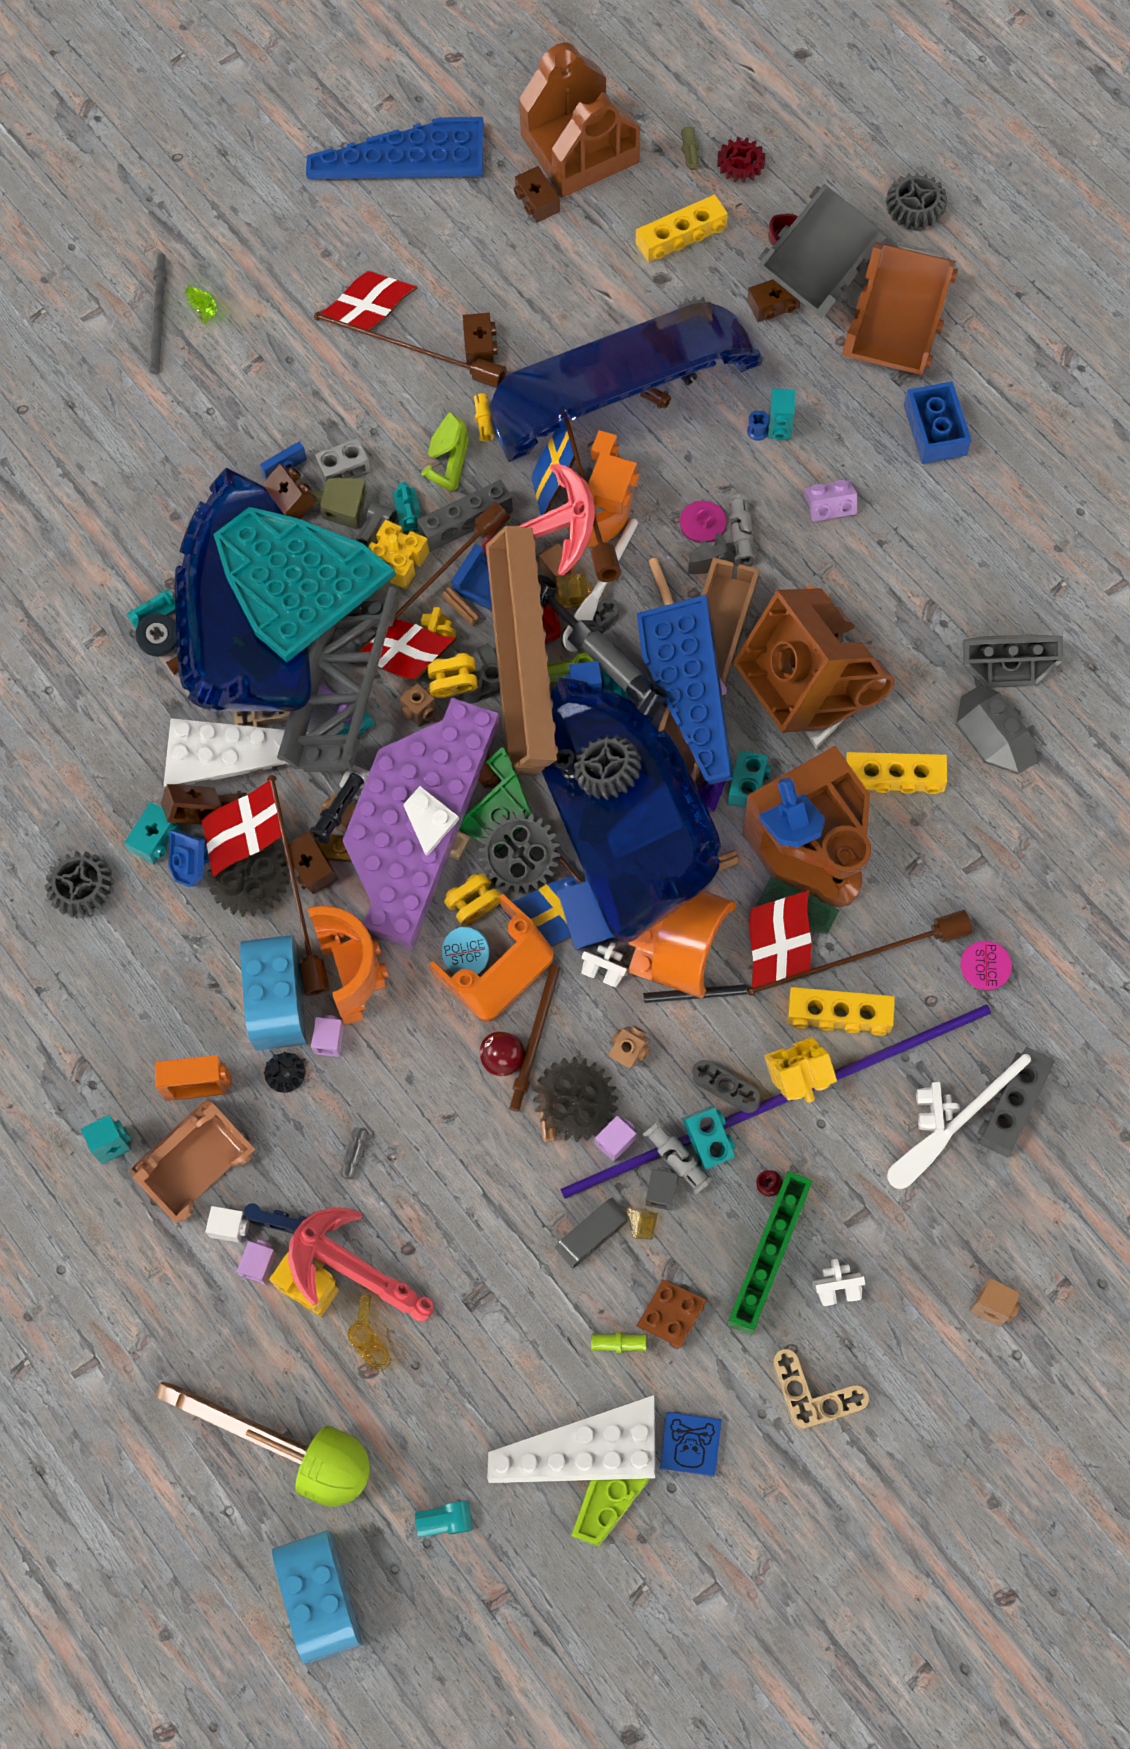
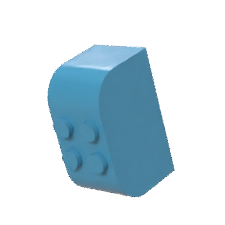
M294 935L241 941L240 959L245 1022L249 1040L255 1051L307 1045L302 981L299 970V947Z
M326 1530L273 1548L272 1556L296 1648L304 1664H312L364 1646L333 1533Z

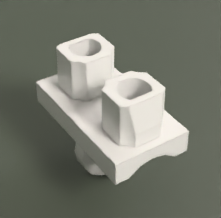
M611 942L608 948L599 945L597 952L604 954V958L588 951H584L582 955L584 963L581 973L595 978L600 966L608 969L603 983L613 987H617L623 976L628 975L629 968L611 961L612 958L621 961L623 954L615 951L617 944Z
M932 1082L930 1087L917 1089L916 1091L917 1105H930L931 1113H919V1130L933 1131V1133L944 1130L943 1114H945L946 1122H951L953 1120V1113L960 1111V1105L952 1103L951 1095H944V1103L942 1104L940 1082Z
M837 1259L831 1260V1268L822 1269L824 1277H833L812 1281L813 1289L818 1293L823 1306L837 1303L835 1290L839 1289L845 1290L847 1301L861 1300V1285H865L864 1276H861L859 1272L841 1276V1274L850 1273L849 1264L839 1266Z

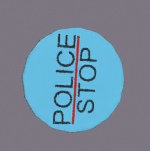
M460 927L451 931L445 937L442 945V958L446 967L453 974L461 969H470L478 975L488 965L490 946L486 937L480 931L472 927Z

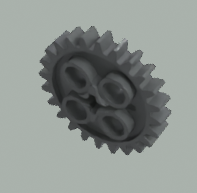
M524 811L520 812L519 818H516L514 812H510L509 820L504 815H501L502 823L499 824L493 820L492 824L495 829L486 828L485 831L489 837H482L480 839L486 843V847L478 849L481 852H485V856L481 857L479 861H487L488 864L482 870H491L492 873L488 878L489 880L494 877L498 878L496 886H499L502 882L506 883L505 891H508L511 885L514 886L515 893L519 892L520 886H523L526 893L529 892L530 884L535 889H538V880L546 884L545 874L553 876L554 872L550 867H558L559 865L553 860L554 857L561 856V853L554 851V848L560 846V843L552 842V839L557 834L548 833V830L551 828L550 824L545 827L542 826L544 818H540L537 822L534 821V813H531L528 819L525 818ZM522 827L526 829L528 836L525 841H518L515 838L514 832L516 828ZM505 834L512 839L518 848L523 846L526 849L523 854L534 864V870L528 866L522 856L515 857L516 849L504 838ZM498 844H505L508 847L509 852L506 857L502 858L496 854L495 849ZM534 846H539L543 849L544 857L541 860L532 858L531 849ZM515 863H521L525 867V874L518 877L513 874L512 866Z

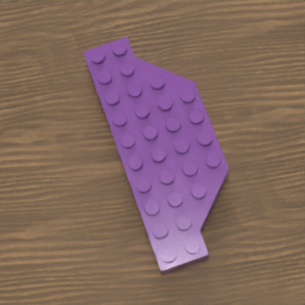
M451 698L442 721L378 749L342 840L371 901L363 923L371 936L412 950L414 949L479 780L482 767L499 728L500 719L497 712ZM419 786L459 817L457 823L428 856L424 853L404 808V803Z

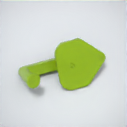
M451 412L446 415L432 436L428 455L433 459L450 451L445 477L433 470L432 465L426 466L421 472L422 476L427 477L448 491H454L458 488L469 441L466 424L461 418Z

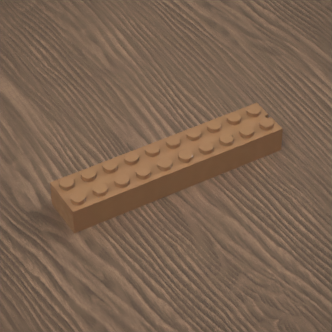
M506 525L486 544L505 745L516 774L536 775L545 767L557 760L556 754L558 753L554 738L555 723L552 718L553 701L550 698L549 689L551 680L547 670L548 654L545 651L546 632L543 628V607L540 603L541 585L538 583L537 574L539 564L535 555L536 539L533 536V528Z
M713 557L701 596L706 595L709 598L719 676L726 687L756 592L760 569L739 564L737 578L732 579L734 563ZM666 705L646 768V776L655 779L658 785L664 782L669 788L693 794L701 770Z

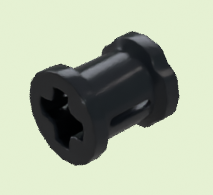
M570 749L558 751L556 754L557 760L554 762V765L561 769L562 775L567 780L576 779L574 764L577 763L574 752Z

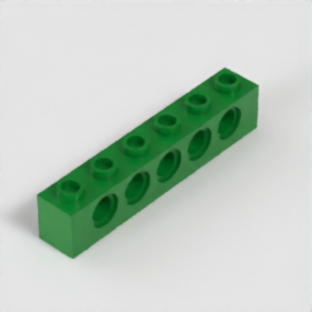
M787 1171L727 1326L748 1335H753L812 1185V1180Z

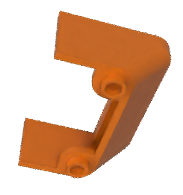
M503 893L499 896L502 910L512 918L508 923V932L516 941L505 954L481 977L470 969H461L450 978L435 962L432 961L429 964L433 976L483 1022L495 1020L554 960L553 948L531 919Z

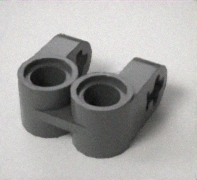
M489 643L477 648L483 665L480 670L470 673L477 676L478 688L471 692L459 694L462 700L467 703H477L486 693L500 692L497 655ZM490 675L498 676L496 679L488 678Z

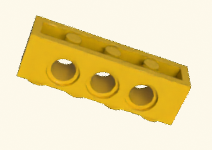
M714 194L637 228L636 245L648 263L659 260L669 253L679 251L687 245L700 242L705 237L723 231L727 228L728 213Z
M846 752L845 760L867 790H876L879 793L901 791L902 793L910 794L915 791H921L927 794H938L944 792L947 785V755ZM872 771L876 776H868L865 772ZM890 772H898L901 776L893 777ZM921 772L926 777L919 778L915 775V773Z
M791 987L788 999L787 1024L793 1025L797 1029H806L808 1026L819 1027V1030L822 1031L845 1029V1032L852 1034L867 1031L875 1036H884L886 1033H891L893 1028L895 996ZM816 1006L821 1010V1013L818 1015L811 1014L808 1008ZM838 1008L843 1009L847 1015L839 1017L834 1013V1010ZM868 1011L872 1014L873 1018L864 1019L861 1017L860 1012Z

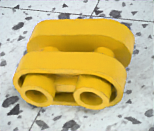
M460 653L449 659H435L427 667L428 677L435 680L429 684L432 697L446 698L471 692L478 688L477 676L470 674L476 670L475 658L467 653Z
M485 873L471 875L465 884L459 888L453 887L445 895L444 903L450 911L459 909L455 918L462 927L470 925L500 904L499 896L501 894L497 889L488 891L491 881Z

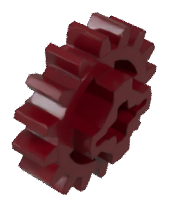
M737 137L736 142L729 139L728 146L722 144L721 150L718 151L717 167H720V173H726V179L734 177V182L742 179V182L746 183V178L753 181L755 175H761V169H764L765 153H762L763 147H756L757 141L749 143V138L747 137L744 141Z

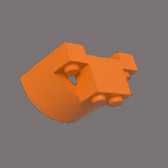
M598 430L591 449V460L597 462L590 477L588 487L593 496L595 516L602 541L606 543L616 537L627 524L631 512V489L637 486L640 473H637L636 462L625 460L619 455L620 446L617 445V435ZM597 506L603 508L604 511L596 514ZM571 526L568 527V530H569V540H570V527H571ZM592 527L591 537L586 547L598 545L594 527Z
M661 876L654 898L645 896L633 929L629 945L636 949L628 973L695 997L703 998L706 992L704 987V971L713 939L726 915L731 911L734 912L736 902L691 887L686 883Z
M333 906L309 907L307 909L323 956L333 953L343 988L332 993L343 1024L347 1025L363 1020L362 1011L366 1010L364 1003L369 999L373 991L386 987L384 979L388 978L385 963L379 964L377 958L378 955H381L378 941H372L371 935L364 924L346 910ZM344 935L351 938V940L341 943L345 941Z

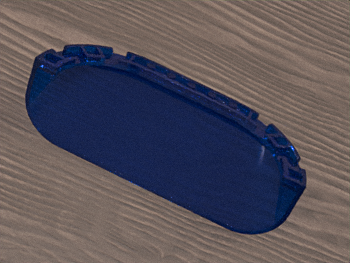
M712 303L691 304L511 373L499 384L491 402L492 424L507 460L510 462L530 454L531 450L538 444L537 437H547L552 432L561 428L559 422L570 416L571 420H575L590 412L683 376L714 367L716 365L715 360L722 359L724 365L737 363L741 373L760 366L763 358L746 328L735 314L722 306Z
M226 467L210 485L209 489L212 494L207 502H199L188 524L179 550L180 553L184 554L182 566H177L175 570L174 594L178 669L183 689L189 691L190 694L187 698L194 705L209 711H297L303 708L311 697L312 684L308 646L286 662L255 635L227 581L213 535L248 507L281 515L284 514L264 486Z
M559 678L550 696L553 701L552 718L555 723L554 738L558 751L570 749L576 757V755L583 754L582 747H589V741L597 742L598 736L604 740L609 734L612 738L618 735L622 739L626 738L636 747L641 757L640 764L642 770L638 772L640 779L633 780L634 787L628 786L626 788L627 794L621 791L618 793V798L612 794L608 800L603 795L599 799L594 797V795L589 796L585 790L580 788L576 779L567 780L562 775L561 769L554 765V762L542 770L544 779L610 932L621 942H632L709 886L721 863V860L718 859V852L721 849L719 834L677 746L665 730L659 732L651 724L653 721L652 717L644 715L635 707L633 702L608 689H603L601 693L589 689L587 682ZM591 776L595 779H601L600 777L597 778L596 776Z

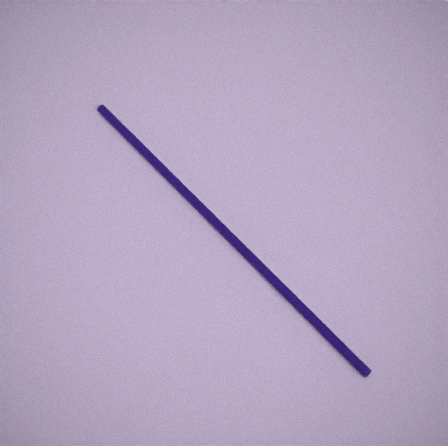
M986 1004L834 1070L836 1079H842L991 1014V1010ZM782 1093L760 1102V1106L755 1112L745 1113L739 1111L725 1117L726 1124L723 1125V1129H727L789 1101ZM711 1124L704 1126L700 1129L702 1131H707L711 1127ZM688 1134L677 1138L684 1147L692 1144ZM656 1147L561 1188V1193L564 1199L662 1156L657 1152L658 1148Z

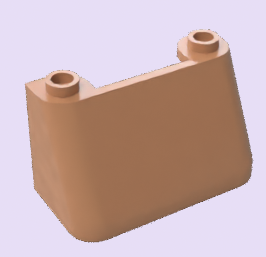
M206 1100L136 1162L128 1173L175 1223L179 1220L183 1222L194 1212L191 1209L194 1205L193 1202L231 1166L239 1164L242 1167L253 1157L251 1153L255 1148L212 1102Z

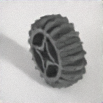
M918 172L915 176H912L910 173L907 174L906 178L900 176L898 181H894L889 188L888 197L886 198L888 214H891L892 220H897L898 226L905 224L906 229L909 226H913L915 231L919 226L924 230L927 225L933 227L935 221L939 222L943 213H945L947 204L946 192L942 188L941 182L935 183V177L929 179L927 173L924 176H919Z
M608 734L602 740L598 736L597 742L589 741L588 748L582 747L583 754L576 755L577 763L574 764L575 778L580 788L585 790L589 796L594 795V797L599 799L603 795L608 800L610 795L613 794L614 797L618 798L619 792L622 791L627 794L626 788L628 786L634 787L633 780L640 779L638 772L642 770L640 764L641 757L636 747L626 738L622 739L618 735L612 738ZM591 776H596L597 778L600 777L601 779H595Z
M75 851L72 858L69 854H66L65 861L62 862L60 859H57L58 866H50L52 874L46 875V880L49 882L45 884V889L48 892L46 896L49 901H52L51 905L55 909L59 908V912L63 915L68 912V915L74 918L78 912V915L84 918L86 911L90 915H94V908L97 907L99 910H102V901L109 902L106 894H113L111 885L114 884V879L110 877L112 871L110 868H107V863L104 860L100 861L99 856L96 854L91 857L90 853L85 851L81 857V854ZM89 870L98 874V882H93L92 879H89ZM61 887H66L67 890H70V899L62 896Z

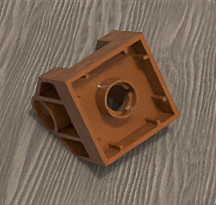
M564 42L550 48L541 58L536 73L519 98L520 129L522 138L563 198L639 163L640 126L630 112L613 103L606 94V77L596 63L581 55L571 43Z
M822 588L777 590L733 662L782 733L827 729L856 712L879 703L887 697L895 685V679L880 660L874 659L862 642L841 643L842 634L854 629V625L840 607L834 606Z
M833 746L749 794L742 834L775 882L801 892L809 890V895L817 897L823 904L841 908L850 905L857 898L862 886L861 870L867 866L871 856V843L867 836L870 794L838 748ZM783 778H791L794 782L797 797L805 794L825 818L821 837L800 847L780 845L759 820V814L782 803L778 783ZM833 877L843 879V882L835 883Z

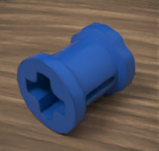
M754 411L749 415L747 434L752 440L760 441L766 438L768 434L767 426L769 424V416L766 412Z

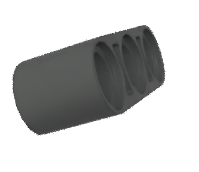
M612 1197L561 1239L555 1246V1249L573 1269L619 1231L630 1220V1216Z

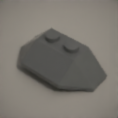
M1022 634L981 636L963 640V664L986 687L1036 685L1056 665L1058 666L1063 661V636Z
M980 685L961 696L956 725L984 763L1010 770L1015 774H1019L1038 763L1039 760L1028 729L1000 692Z

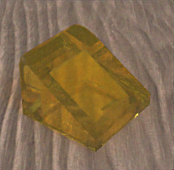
M627 1208L632 1237L635 1239H652L658 1213L642 1208Z

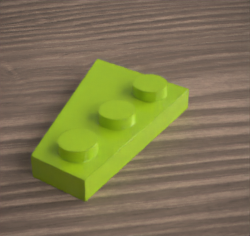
M651 1478L591 1480L571 1536L600 1547Z

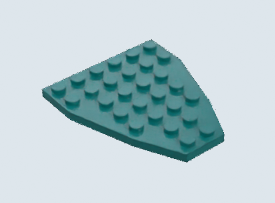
M248 507L213 534L227 581L255 635L286 662L291 660L396 576L395 570L363 543L298 518L253 507Z

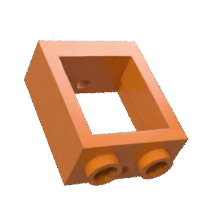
M218 1055L155 1062L156 1088L165 1101L227 1095L228 1086L232 1085L231 1072L227 1070L226 1063H222Z

